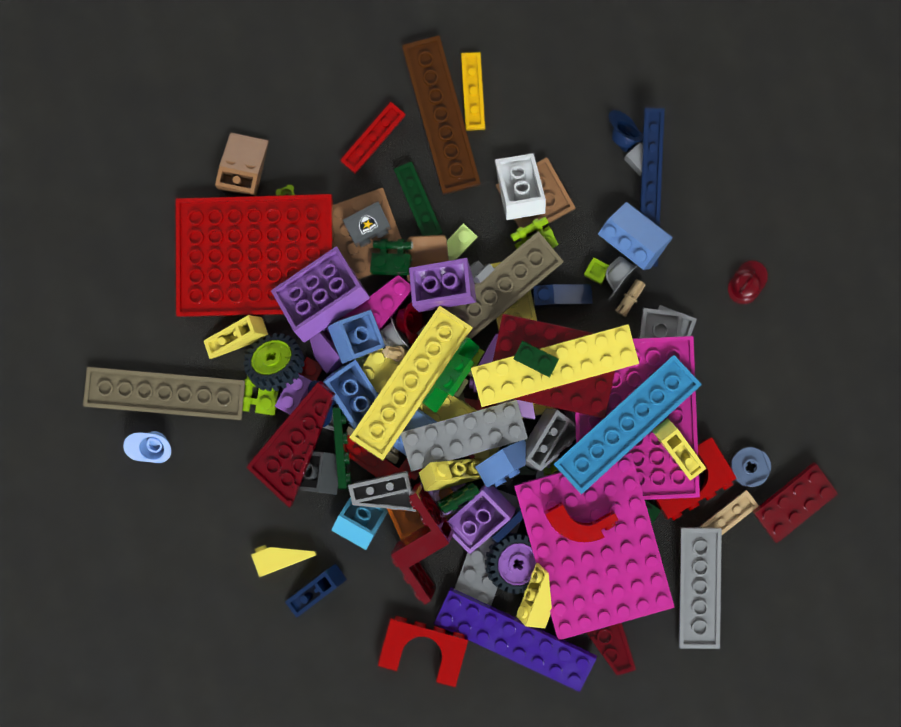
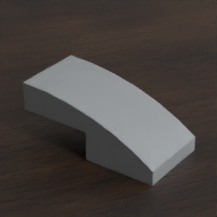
M479 260L470 266L474 283H481L495 270L490 263L483 266Z

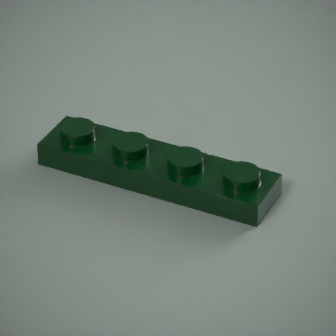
M412 161L395 168L394 172L422 236L443 234Z
M340 407L332 408L338 488L349 489L348 484H352L351 472H347V464H350V454L346 452L345 447L349 440L348 432H344V424H347V418Z

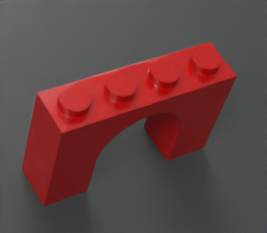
M712 437L698 444V457L706 467L705 481L700 488V497L654 499L665 519L671 518L674 521L683 515V510L687 508L692 510L700 505V500L704 498L709 500L716 496L717 493L715 491L720 488L726 490L734 485L732 481L737 478Z
M396 615L395 618H391L378 666L397 671L405 645L416 637H428L438 644L442 652V660L436 682L456 688L468 643L465 635L455 631L453 635L445 633L446 629L434 626V629L427 628L426 623L415 621L414 624L406 622L407 618Z

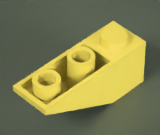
M481 459L430 462L419 472L424 491L442 490L482 479L475 466L482 463Z
M536 563L516 617L527 627L545 628L551 615L550 610L552 609L549 573L539 563Z

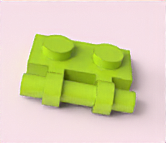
M545 216L539 220L536 218L524 228L521 226L510 235L513 241L521 239L520 242L514 244L516 249L530 239L533 235L527 237V234L535 230L540 232L552 248L558 245L552 229L549 226L544 229L542 227L549 223Z
M247 376V379H244L243 411L249 412L250 404L256 405L255 413L275 416L277 409L275 404L278 401L279 390L275 391L272 388V391H267L266 389L263 391L259 388L257 399L252 398L253 387L256 386Z

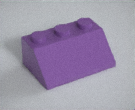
M467 258L409 268L412 306L418 312L435 310L439 306L447 308L476 303L475 284Z

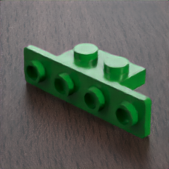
M468 337L464 339L423 400V404L436 413L448 395L454 396L475 363L472 359L480 347Z

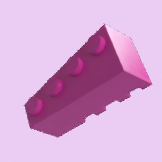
M398 275L372 294L370 299L343 316L340 320L371 310L380 331L389 323L390 317H393L411 295V285Z

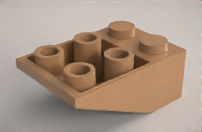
M230 133L219 165L215 183L217 189L245 196H257L269 140Z

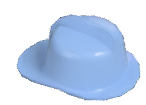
M157 431L133 433L125 439L123 445L127 456L137 461L162 463L167 461L172 452L167 438Z

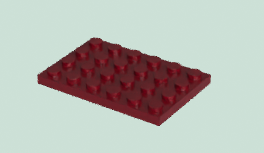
M503 314L493 361L515 356L522 340L540 349L594 333ZM615 371L513 399L605 418Z

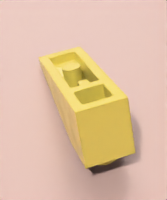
M248 315L204 340L209 359H213L251 345L261 337L264 338L268 335L262 317Z
M668 418L652 430L656 438L690 481L706 469L683 435Z
M266 545L255 549L256 553L251 554L258 575L262 577L316 556L317 552L278 547L267 548Z

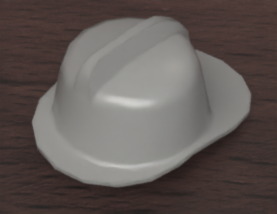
M621 256L612 262L606 271V279L614 291L608 300L611 299L624 279L637 267Z
M391 316V323L380 330L385 346H401L404 349H410L411 344L407 337L398 331L396 321Z

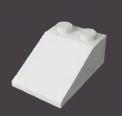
M534 153L495 159L506 220L545 214L546 198Z

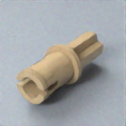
M636 279L627 294L624 293L625 297L615 311L626 317L634 303L638 302L637 298L644 289L645 283Z
M386 346L382 353H384V357L400 362L409 349H404L401 346Z

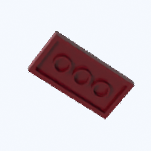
M813 462L753 510L752 513L771 539L778 543L838 493L819 466Z

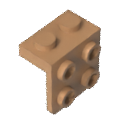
M445 235L410 236L407 241L413 242V249H408V254L412 256L411 267L449 261L447 238ZM407 275L408 282H410V275Z

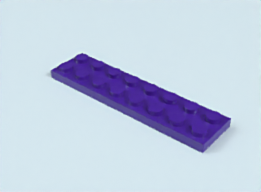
M450 588L434 622L435 625L450 632L455 631L464 634L465 639L579 692L597 659V655L563 639L558 640L556 636L537 627H527L518 618L453 588Z

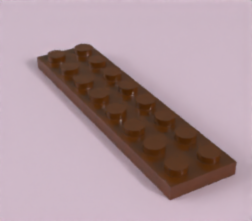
M440 36L402 45L442 194L445 195L481 185Z

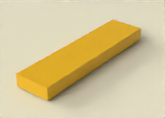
M481 52L461 53L466 131L485 130Z

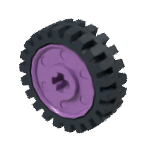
M508 533L499 543L494 542L493 545L489 546L490 551L486 552L487 560H485V565H487V568L485 570L488 573L489 580L499 589L514 594L524 593L534 571L536 561L529 536L519 533Z

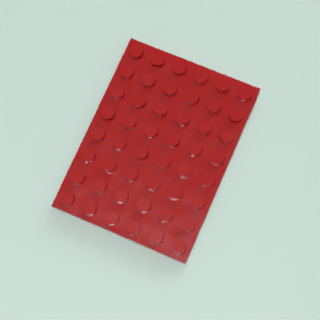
M333 195L176 199V316L284 315L271 290L333 249Z

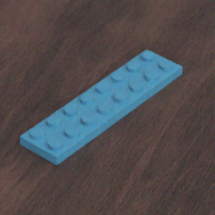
M673 355L555 462L554 466L582 495L702 384Z

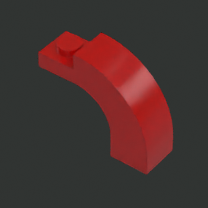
M562 502L544 511L548 521L560 535L576 542H594L605 538L601 530L613 528L616 525L615 522L618 521L616 514L612 510L592 522H578L568 514Z

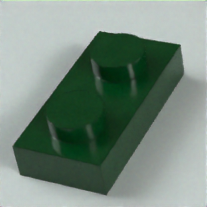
M523 340L513 358L549 378L559 358Z

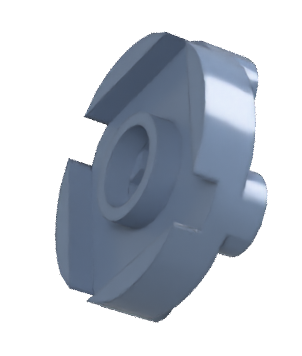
M747 447L736 452L731 459L730 468L737 478L735 481L740 485L756 487L767 480L771 471V462L765 452L754 447ZM749 461L751 464L756 465V467L753 468V473H751L749 470H746L745 468L747 466V462Z

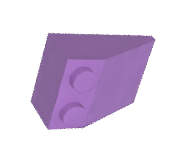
M484 484L478 489L480 493L474 496L473 500L469 502L467 500L447 520L454 530L452 537L469 554L505 525L516 511V508L493 485L487 488Z

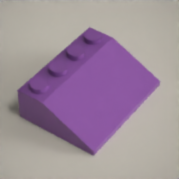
M337 246L271 290L293 331L303 342H306L370 299L365 288Z

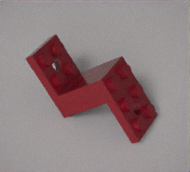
M419 482L410 493L409 502L413 509L418 510L421 515V521L425 526L398 541L391 553V560L402 571L405 582L413 587L415 597L425 605L432 600L436 586L419 561L448 545L454 530L429 492L424 491L422 482Z

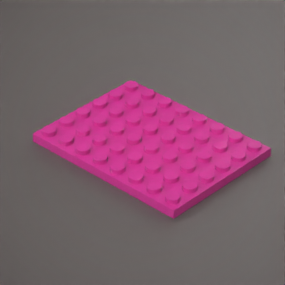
M694 337L633 339L639 364L615 370L606 416L673 355L695 377ZM694 391L664 420L668 418L675 425L698 456L696 391ZM575 412L576 443L604 418ZM652 431L629 451L632 453L645 500L700 497L699 475L690 481Z
M631 452L626 453L582 495L561 472L514 485L535 561L549 573L552 605L550 614L558 640L675 608ZM562 502L568 514L578 522H592L612 510L616 514L618 521L615 522L616 525L613 528L601 530L605 538L594 542H576L560 535L552 527L544 511Z

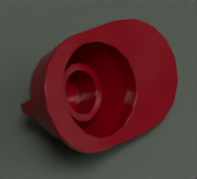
M747 261L739 267L728 284V293L734 302L748 304L757 298L768 280V272L764 265L757 261Z
M411 302L406 308L397 310L396 327L398 331L407 336L412 346L418 338L417 332L425 326L423 312H418Z

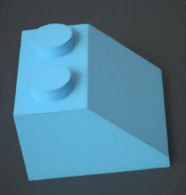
M350 497L331 531L366 550L387 515L388 510L379 507L352 505Z

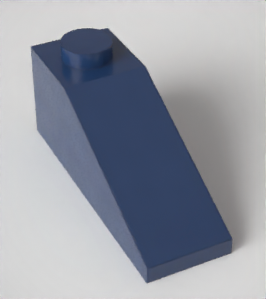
M591 284L538 285L532 288L534 308L593 304Z
M334 564L290 597L285 603L297 618L348 579L337 564Z

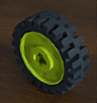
M274 333L272 338L270 335H266L265 340L261 337L258 339L259 343L254 342L252 344L253 349L249 348L247 350L248 354H245V361L243 362L245 372L251 382L257 388L259 387L260 390L272 391L273 388L275 391H278L279 386L284 389L287 387L286 383L293 384L292 379L297 380L299 378L298 373L303 371L302 367L305 365V359L299 345L291 336H286L282 333L280 336Z

